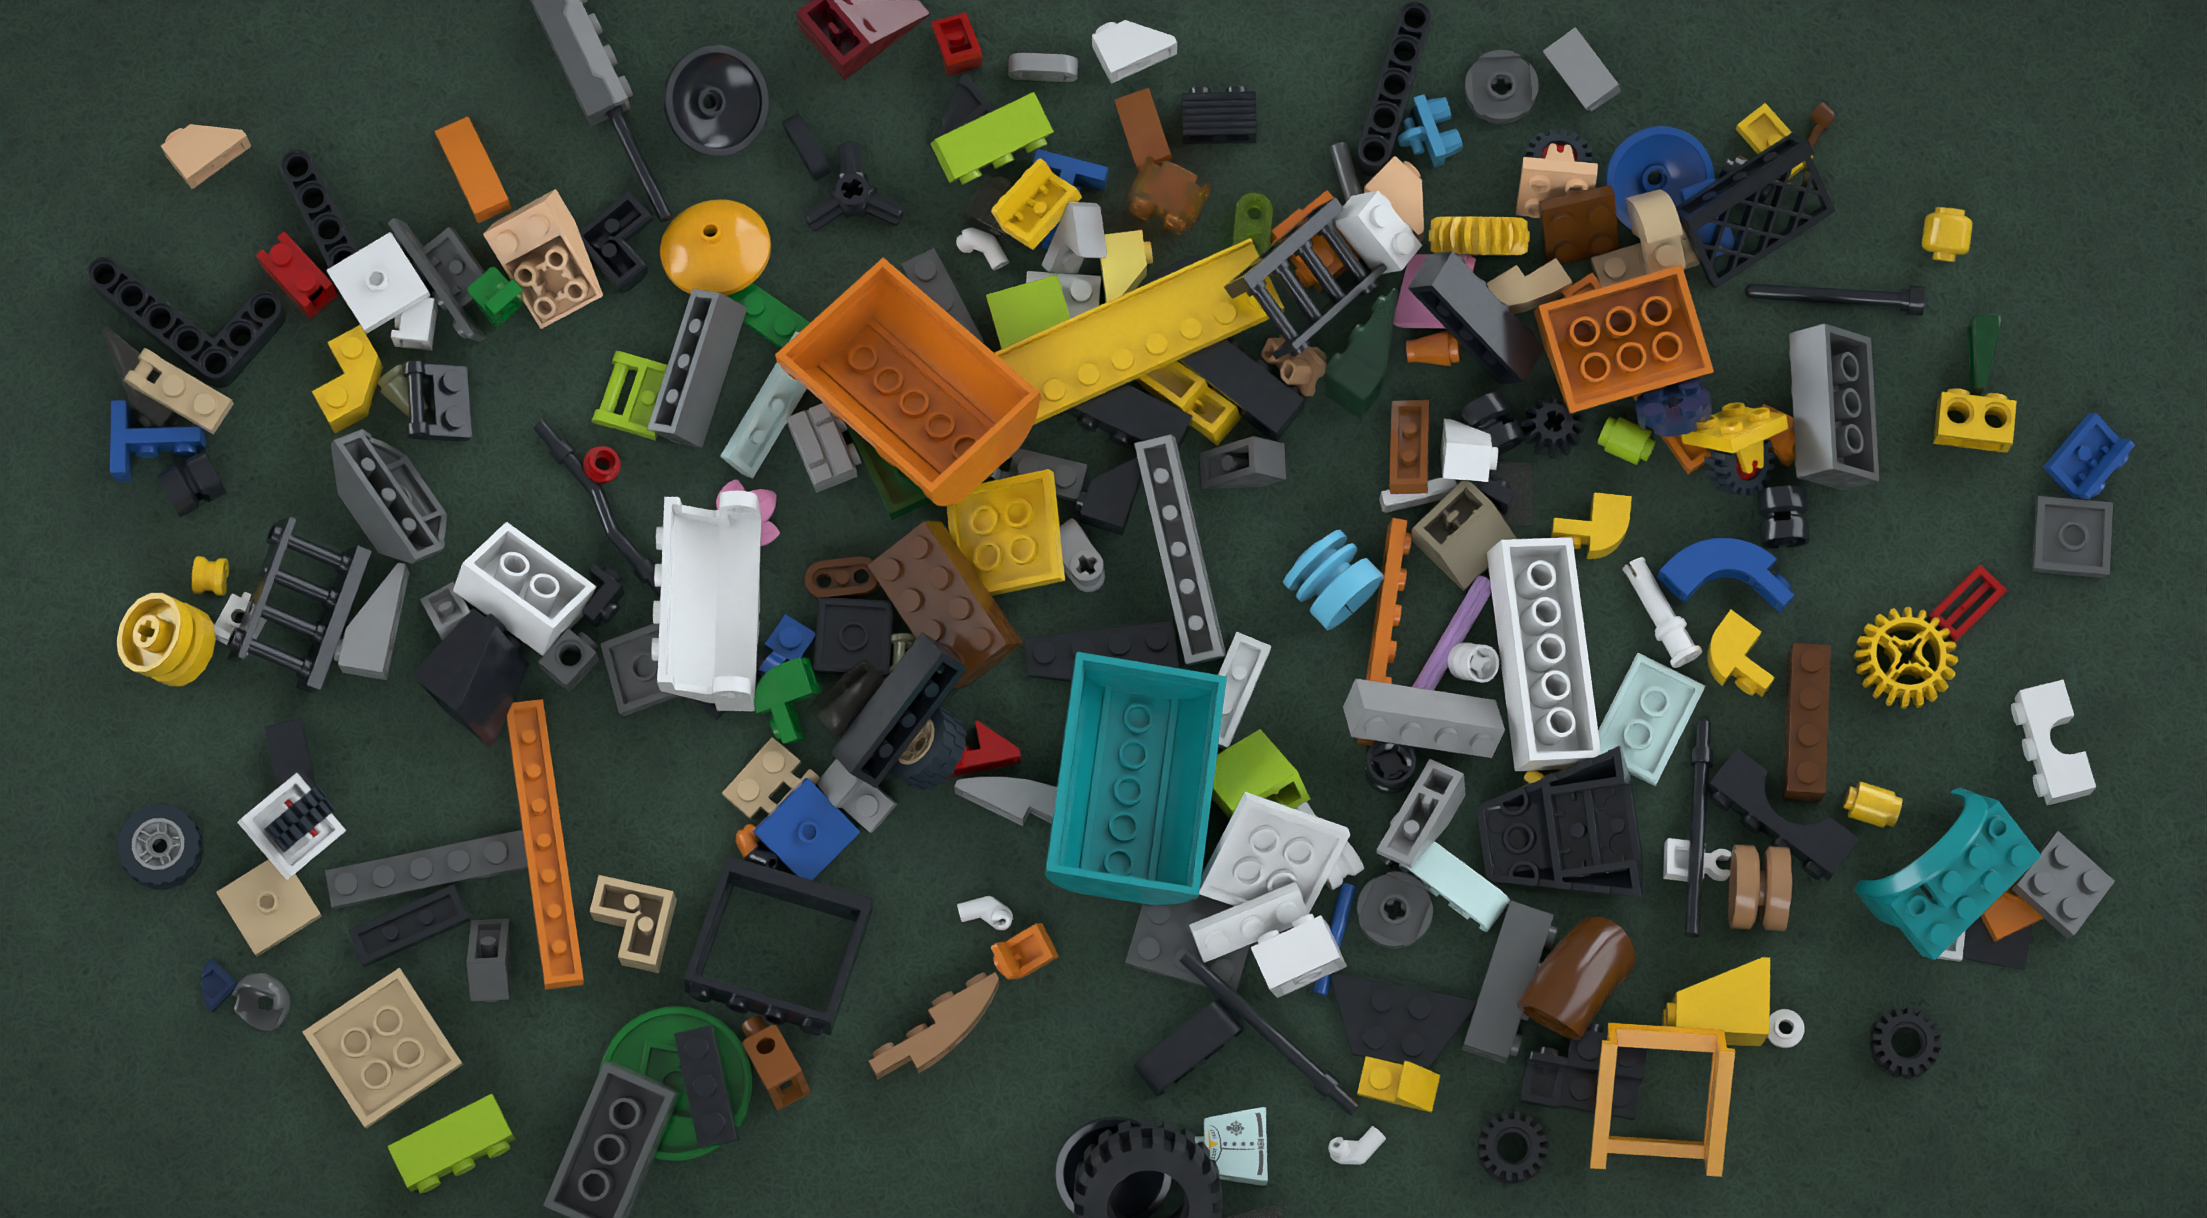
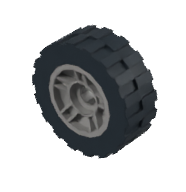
M155 803L152 806L145 805L139 811L131 813L129 815L130 818L121 825L122 830L117 835L116 840L118 842V848H116L117 856L120 858V864L129 876L138 884L148 886L154 890H158V888L172 889L173 886H180L186 883L185 880L189 877L192 878L196 873L197 866L201 865L204 844L202 843V833L189 814L184 810H179L177 806L171 804L167 806L163 803ZM162 839L165 840L167 843L166 850L162 853H156L153 845H157Z

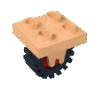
M1549 129L1547 136L1540 132L1537 134L1536 139L1532 138L1530 140L1529 147L1526 150V157H1523L1516 215L1540 218L1539 201L1595 189L1598 164L1592 163L1591 147L1587 148L1588 142L1585 139L1578 142L1579 135L1575 132L1569 137L1566 136L1567 130L1561 129L1560 135L1555 134V129Z

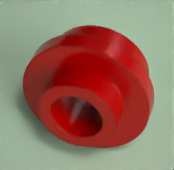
M601 446L588 451L583 460V468L591 480L598 483H608L619 474L621 462L613 449ZM599 461L605 462L608 469L605 471L600 470L596 467L595 463Z

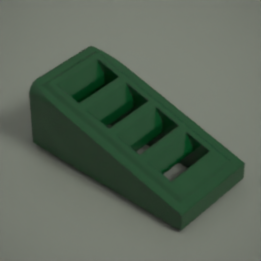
M1974 316L1967 326L1970 395L1980 396L1987 385L2002 324V316Z

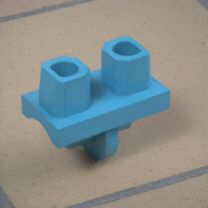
M1425 94L1414 97L1415 106L1412 109L1419 127L1415 126L1413 118L1403 120L1405 132L1401 133L1397 138L1401 147L1411 146L1414 155H1420L1425 152L1422 141H1424L1434 168L1445 165V159L1462 151L1463 147L1457 129L1439 134L1436 124L1451 119L1448 102L1445 97L1427 101Z

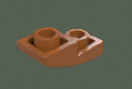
M1146 88L1115 99L1118 114L1137 170L1140 171L1173 159L1150 89Z

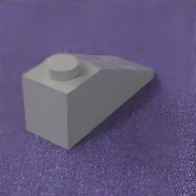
M397 563L347 626L344 639H339L334 653V660L338 661V666L342 673L387 680L410 573L406 564Z
M1429 759L1378 846L1377 854L1412 868L1449 825L1466 795L1464 774Z

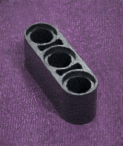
M1218 999L1147 1052L1133 1067L1156 1097L1165 1093L1163 1091L1164 1088L1172 1082L1178 1083L1194 1070V1065L1203 1058L1205 1061L1225 1046L1223 1044L1233 1035L1235 1037L1239 1036L1244 1028L1223 1001Z

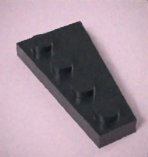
M1173 620L1024 638L1028 677L1072 682L1073 666L1077 652L1179 668Z

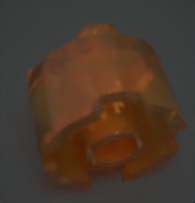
M1148 156L1145 158L1126 196L1127 200L1131 203L1128 211L1145 220H1148L1150 215L1164 221L1161 226L1163 229L1178 236H1181L1184 230H1193L1212 191L1211 187L1208 184H1204L1201 188L1195 184L1198 178L1195 174L1164 160L1162 166L1153 164L1155 159Z

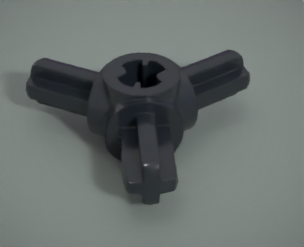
M846 141L840 144L841 174L835 177L836 186L828 191L830 197L804 213L803 217L808 227L812 231H818L841 215L847 219L852 215L865 217L866 214L897 226L904 216V206L876 194L877 187L870 185L868 175L863 173L861 145L858 142ZM855 189L859 190L860 196L854 195L851 199L847 198L846 192L852 194Z

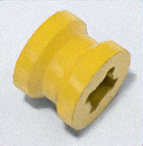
M197 556L192 570L193 593L202 594L204 591H213L215 595L224 596L227 590L226 581L229 574L228 559L219 558L216 561H208L205 557Z

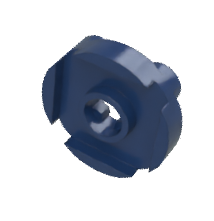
M1698 377L1642 393L1635 403L1637 420L1640 427L1644 430L1645 425L1653 428L1654 434L1659 436H1679L1690 433L1697 429L1696 422L1702 420L1703 417H1705L1706 422L1712 413L1710 394L1701 385V380Z

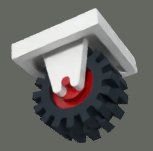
M298 773L294 774L237 822L286 880L346 831L332 814L337 807L318 785L310 789Z

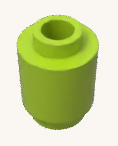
M1609 416L1597 444L1604 446V451L1638 465L1640 459L1648 461L1656 441L1650 439L1651 430L1646 428L1644 430L1639 425L1619 417L1617 420Z

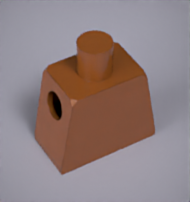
M761 1015L753 1016L741 1025L747 1037L742 1042V1045L777 1111L810 1094L811 1091L803 1072L776 1024L767 1027ZM789 1080L792 1081L793 1085L781 1090V1084Z

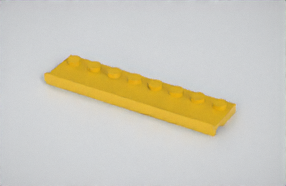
M1249 238L995 352V354L1040 392L1041 400L1039 401L1038 413L1034 424H1037L1268 320L1269 317L1253 295L1249 297L1245 292L1232 299L1224 289L1227 283L1258 258L1259 255L1252 239ZM1268 275L1264 278L1267 282L1265 287L1284 312V306Z

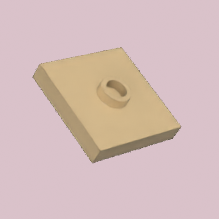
M269 859L216 892L256 957L322 917L297 875L294 874L286 880Z

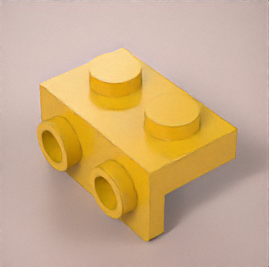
M1039 158L1023 173L1022 177L998 200L991 212L1004 232L1034 250L1060 222L1068 202H1078L1082 196L1076 187L1052 173L1047 163Z

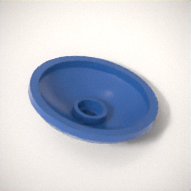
M1653 126L1635 132L1617 147L1607 166L1605 186L1611 185L1614 191L1616 217L1631 229L1625 198L1661 189L1671 197L1676 207L1682 203L1678 190L1711 178L1714 179V169L1709 154L1695 137L1675 127ZM1653 171H1657V181L1652 184L1649 183L1648 175Z

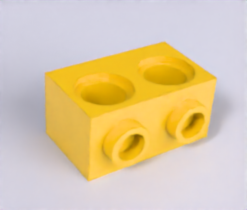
M1949 389L1947 392H1942L1937 400L1933 444L2008 453L2013 444L2017 401L2007 400V396L1998 393H1989L1982 397L1970 395V392L1964 389ZM1952 410L1959 411L1963 414L1965 422H1952L1947 412ZM1985 416H1997L2002 422V427H1990L1985 421Z

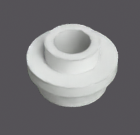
M1788 1009L1774 1012L1770 1016L1768 1039L1770 1042L1780 1048H1790L1799 1043L1804 1034V1023L1801 1017ZM1788 1022L1792 1026V1032L1790 1034L1781 1033L1778 1027L1779 1023Z

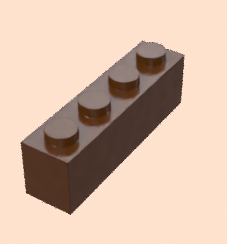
M1793 643L1788 652L1782 800L1821 802L1826 793L1831 645Z

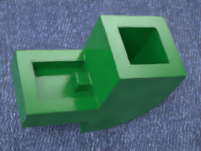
M798 657L773 667L764 674L755 691L754 704L756 714L772 712L773 718H770L771 729L778 740L781 739L783 744H794L806 740L794 704L821 694L809 658Z

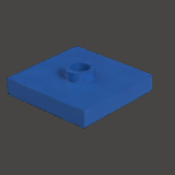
M805 778L752 831L779 857V860L795 876L808 880H813L860 833L843 813L831 804L828 798L809 778Z

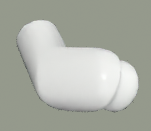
M972 227L963 230L962 235L957 237V247L963 253H971L973 249L983 252L993 271L1009 263L996 237L992 234Z
M985 896L957 904L961 922L981 918L997 930H1006L1011 926L1013 920L1011 910L994 897Z
M1372 1126L1359 1141L1343 1140L1342 1137L1332 1139L1328 1150L1330 1157L1339 1164L1361 1165L1369 1159L1386 1138L1378 1129Z

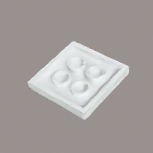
M1244 792L1201 875L1199 894L1237 906L1296 882L1309 914L1350 837L1349 830L1342 825Z

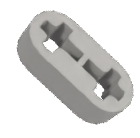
M1015 53L1009 56L1008 76L1011 79L1073 82L1077 80L1078 60L1073 56L1042 53Z

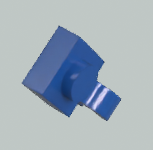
M785 614L765 643V648L772 653L759 668V671H761L760 676L763 677L766 672L779 664L798 657H804L815 641L816 633Z

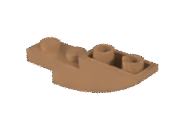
M985 972L980 973L965 983L967 988L953 995L952 991H949L932 1001L934 1007L928 1010L929 1016L934 1023L933 1025L928 1027L926 1023H923L910 1030L906 1034L908 1039L894 1046L890 1042L872 1053L874 1058L869 1060V1065L877 1080L910 1061L919 1074L952 1051L971 1032L991 1004L1000 985L997 974L994 972L987 976Z

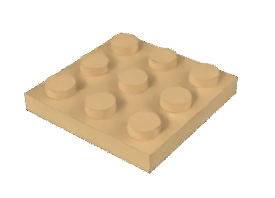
M400 968L303 1031L310 1045L366 1129L463 1065Z

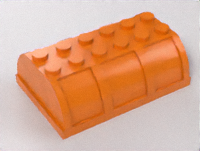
M885 258L878 261L775 354L776 360L783 371L794 380L801 382L824 403L825 407L834 416L852 427L876 449L877 453L884 460L902 471L923 490L927 498L938 506H949L965 499L1019 449L1034 424L1038 413L1039 401L1041 400L1038 390Z

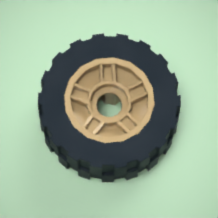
M939 706L889 773L914 789L917 788L925 791L927 788L931 790L936 788V785L945 782L946 778L956 770L955 767L958 762L960 763L963 749L966 746V730L963 729L964 724L962 721Z

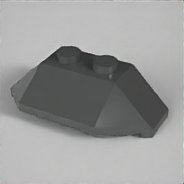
M363 429L333 440L331 450L338 495L377 552L412 564L442 552L445 546L444 537L447 513L407 455L383 441L372 438L371 434Z

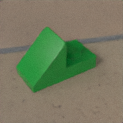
M495 267L489 268L467 289L474 302L496 329L524 305L521 287L513 279L509 282Z

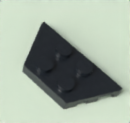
M1333 972L1331 974V984L1353 1056L1363 1058L1368 1056L1401 1065L1404 1064V1061H1409L1428 1070L1476 1007V1000Z

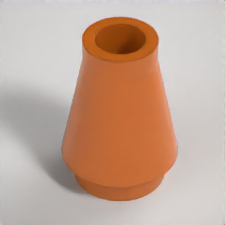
M1448 330L1406 341L1408 363L1420 362L1452 367V363L1461 362V344Z

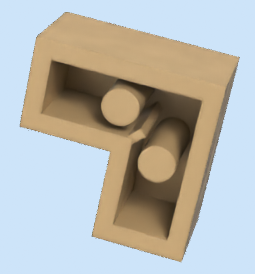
M599 875L590 914L594 921L625 927L618 954L621 965L655 973L660 972L677 902L674 892Z

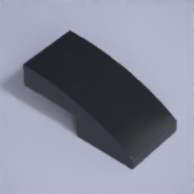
M300 718L264 726L277 788L296 773L299 774L310 789L314 788L317 784L303 720Z

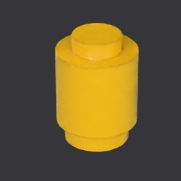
M1859 781L1856 787L1849 786L1843 808L1849 809V818L1884 828L1885 825L1894 827L1900 814L1903 799L1895 796L1893 791Z

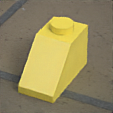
M1142 230L1104 235L1107 256L1106 258H1100L1105 302L1135 290L1146 277L1147 264L1153 263L1151 242L1143 241Z

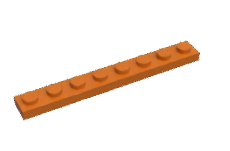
M543 699L514 702L509 709L506 719L545 990L579 986L584 984L544 703Z

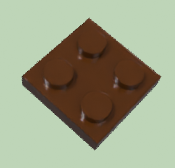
M1611 185L1539 201L1543 254L1546 264L1555 258L1560 264L1619 249L1615 194Z

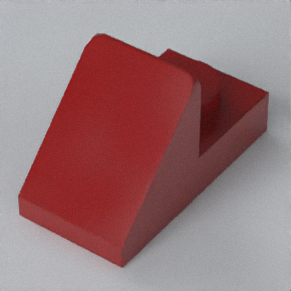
M966 12L931 22L933 33L942 55L946 76L982 67V52Z
M975 720L980 749L973 750L972 746H965L960 763L958 762L955 767L956 770L947 778L1020 764V749Z

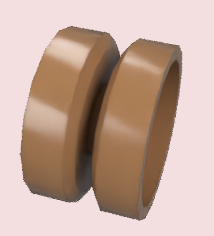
M1734 845L1729 876L1728 919L1730 928L1750 930L1756 922L1759 906L1760 922L1765 931L1784 932L1787 928L1792 898L1791 855L1789 848L1769 846L1763 854L1760 870L1759 854L1754 845Z

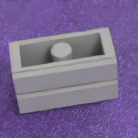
M824 403L787 418L788 428L816 493L858 477L855 466L861 464L859 455L854 444L846 445L841 434L847 431L845 422L834 416L825 407Z

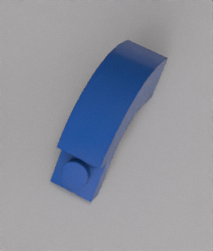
M1713 538L1694 543L1671 558L1660 569L1657 579L1683 603L1704 584L1718 578H1734L1745 582L1779 613L1791 603L1794 594L1790 591L1792 587L1787 580L1777 573L1772 575L1769 572L1777 558L1753 543L1734 538Z

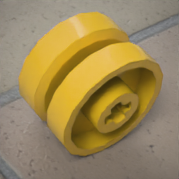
M150 593L139 598L127 610L121 621L117 636L118 655L123 664L134 672L151 677L168 686H184L194 681L206 669L213 655L216 641L214 624L207 613L192 605L182 603L164 593Z

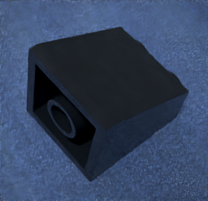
M473 608L411 675L443 711L484 744L491 747L496 742L529 663L520 654L523 646L509 633L503 634L506 627L491 613L484 617Z

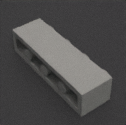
M1355 679L1343 706L1351 737L1492 758L1505 731L1496 700Z

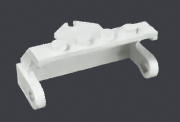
M726 491L720 493L719 510L682 505L679 497H664L663 527H657L656 549L662 550V564H655L654 573L655 587H661L660 601H654L653 623L659 624V638H652V661H658L657 683L659 689L662 692L707 703H715L717 711H755L757 645L760 625L762 513L758 497L752 492Z

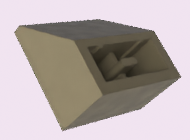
M1462 480L1413 527L1411 541L1463 591L1488 569L1487 552L1501 540L1517 539L1494 504L1469 480Z

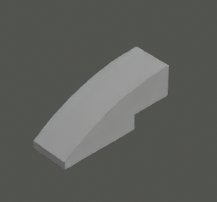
M1010 777L959 779L954 786L955 794L1021 826L1024 825L1030 813L1052 824L1057 790L1055 786Z

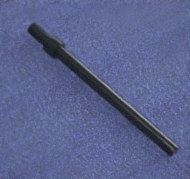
M1707 720L1696 722L1695 747L1691 749L1690 765L1694 768L1684 931V935L1689 938L1700 936L1709 768L1713 767L1714 750L1710 748L1712 723Z
M1188 950L1179 961L1306 1075L1315 1084L1313 1088L1324 1098L1328 1095L1350 1116L1360 1104L1338 1085L1339 1079L1330 1071L1325 1073L1193 952Z

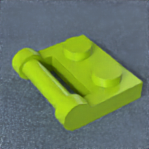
M615 351L611 362L614 368L600 409L595 410L592 422L656 441L658 434L647 428L668 365L625 352ZM628 370H635L637 374L623 415L615 414L614 411Z

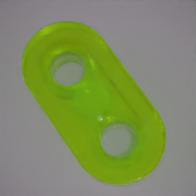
M1260 193L1244 195L1238 201L1235 213L1233 245L1251 238L1253 244L1258 248L1257 253L1259 256L1270 247L1273 207L1265 195ZM1251 209H1257L1260 211L1261 216L1258 219H1250L1247 212Z

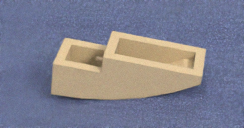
M1555 258L1526 277L1516 265L1488 282L1487 285L1488 289L1501 302L1509 306L1512 314H1517L1561 297L1562 291L1572 286V281Z

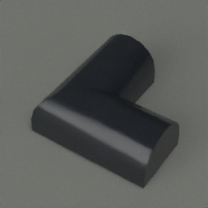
M630 190L579 230L588 256L621 293L630 291L648 273L647 265L627 242L654 221L653 216Z

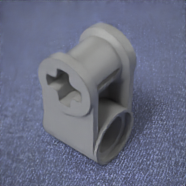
M1071 518L1059 526L1064 572L1079 590L1094 592L1105 581L1103 559L1090 543L1079 524ZM1084 566L1089 570L1094 568V573L1089 575L1086 571L1081 572V568Z

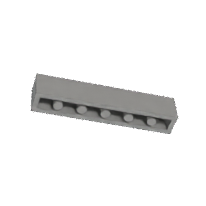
M1166 435L1134 443L1185 663L1191 666L1226 657V651L1176 438L1172 435Z

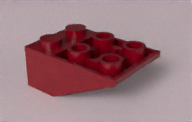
M811 0L796 12L798 26L844 81L930 16V13L919 0Z

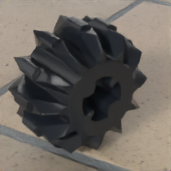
M1556 394L1551 395L1549 404L1542 397L1537 398L1535 402L1536 408L1528 406L1525 410V415L1528 419L1523 420L1521 423V429L1528 432L1525 435L1524 442L1531 444L1537 441L1534 449L1536 455L1540 454L1544 447L1549 448L1548 456L1550 459L1555 458L1558 447L1562 454L1565 456L1569 455L1571 451L1570 445L1579 446L1581 438L1578 434L1585 430V423L1577 421L1581 417L1582 411L1569 414L1565 401L1562 405L1558 404V396ZM1553 420V424L1556 421L1559 422V431L1553 432V427L1548 430L1546 428L1547 421Z

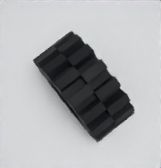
M1908 1006L1906 1009L1898 1007L1892 1012H1887L1875 1025L1870 1036V1051H1873L1874 1056L1872 1058L1875 1063L1878 1062L1880 1064V1069L1884 1073L1887 1071L1892 1074V1077L1911 1079L1914 1076L1919 1077L1923 1075L1937 1061L1940 1055L1939 1051L1942 1049V1042H1940L1942 1034L1940 1029H1936L1934 1026L1936 1021L1925 1016V1011L1920 1010L1917 1012L1914 1011V1007ZM1900 1029L1913 1031L1920 1040L1918 1053L1912 1057H1902L1895 1053L1891 1045L1892 1035Z
M1504 1112L1500 1116L1490 1119L1489 1123L1484 1126L1478 1139L1477 1155H1479L1481 1167L1485 1168L1486 1173L1490 1177H1495L1501 1183L1510 1182V1184H1517L1521 1181L1530 1180L1532 1176L1540 1171L1547 1156L1548 1148L1546 1143L1548 1140L1542 1132V1126L1539 1123L1533 1122L1534 1118L1529 1115L1527 1117L1522 1116L1521 1112H1514V1114ZM1516 1134L1526 1142L1527 1154L1521 1161L1511 1163L1500 1157L1497 1144L1504 1135Z

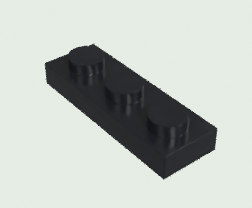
M453 884L352 928L348 932L362 965L367 967L469 922L470 919Z

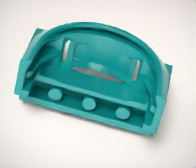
M1961 787L1952 790L1951 794L1962 800L1965 804L1964 809L1950 830L1933 847L1917 860L1888 877L1879 880H1859L1854 890L1879 921L1900 928L1921 956L1936 960L2041 857L2038 850L1998 800L1981 796ZM1924 885L1933 898L1929 899L1919 886Z

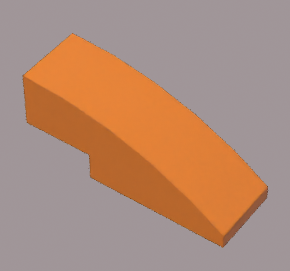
M469 117L436 130L435 134L477 223L512 209L503 186Z

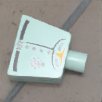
M1266 1107L1205 1118L1204 1136H1195V1143L1204 1142L1208 1147L1210 1159L1215 1160L1218 1166L1219 1178L1221 1180L1260 1186L1267 1185Z

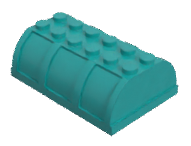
M1082 652L1076 653L1045 867V876L1050 882L1074 893L1147 905L1180 904L1198 898L1227 676Z

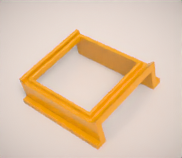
M1608 1023L1607 1040H1602L1590 1168L1606 1169L1607 1153L1704 1159L1706 1176L1722 1177L1735 1049L1727 1048L1724 1030ZM1618 1046L1713 1052L1703 1142L1609 1136Z

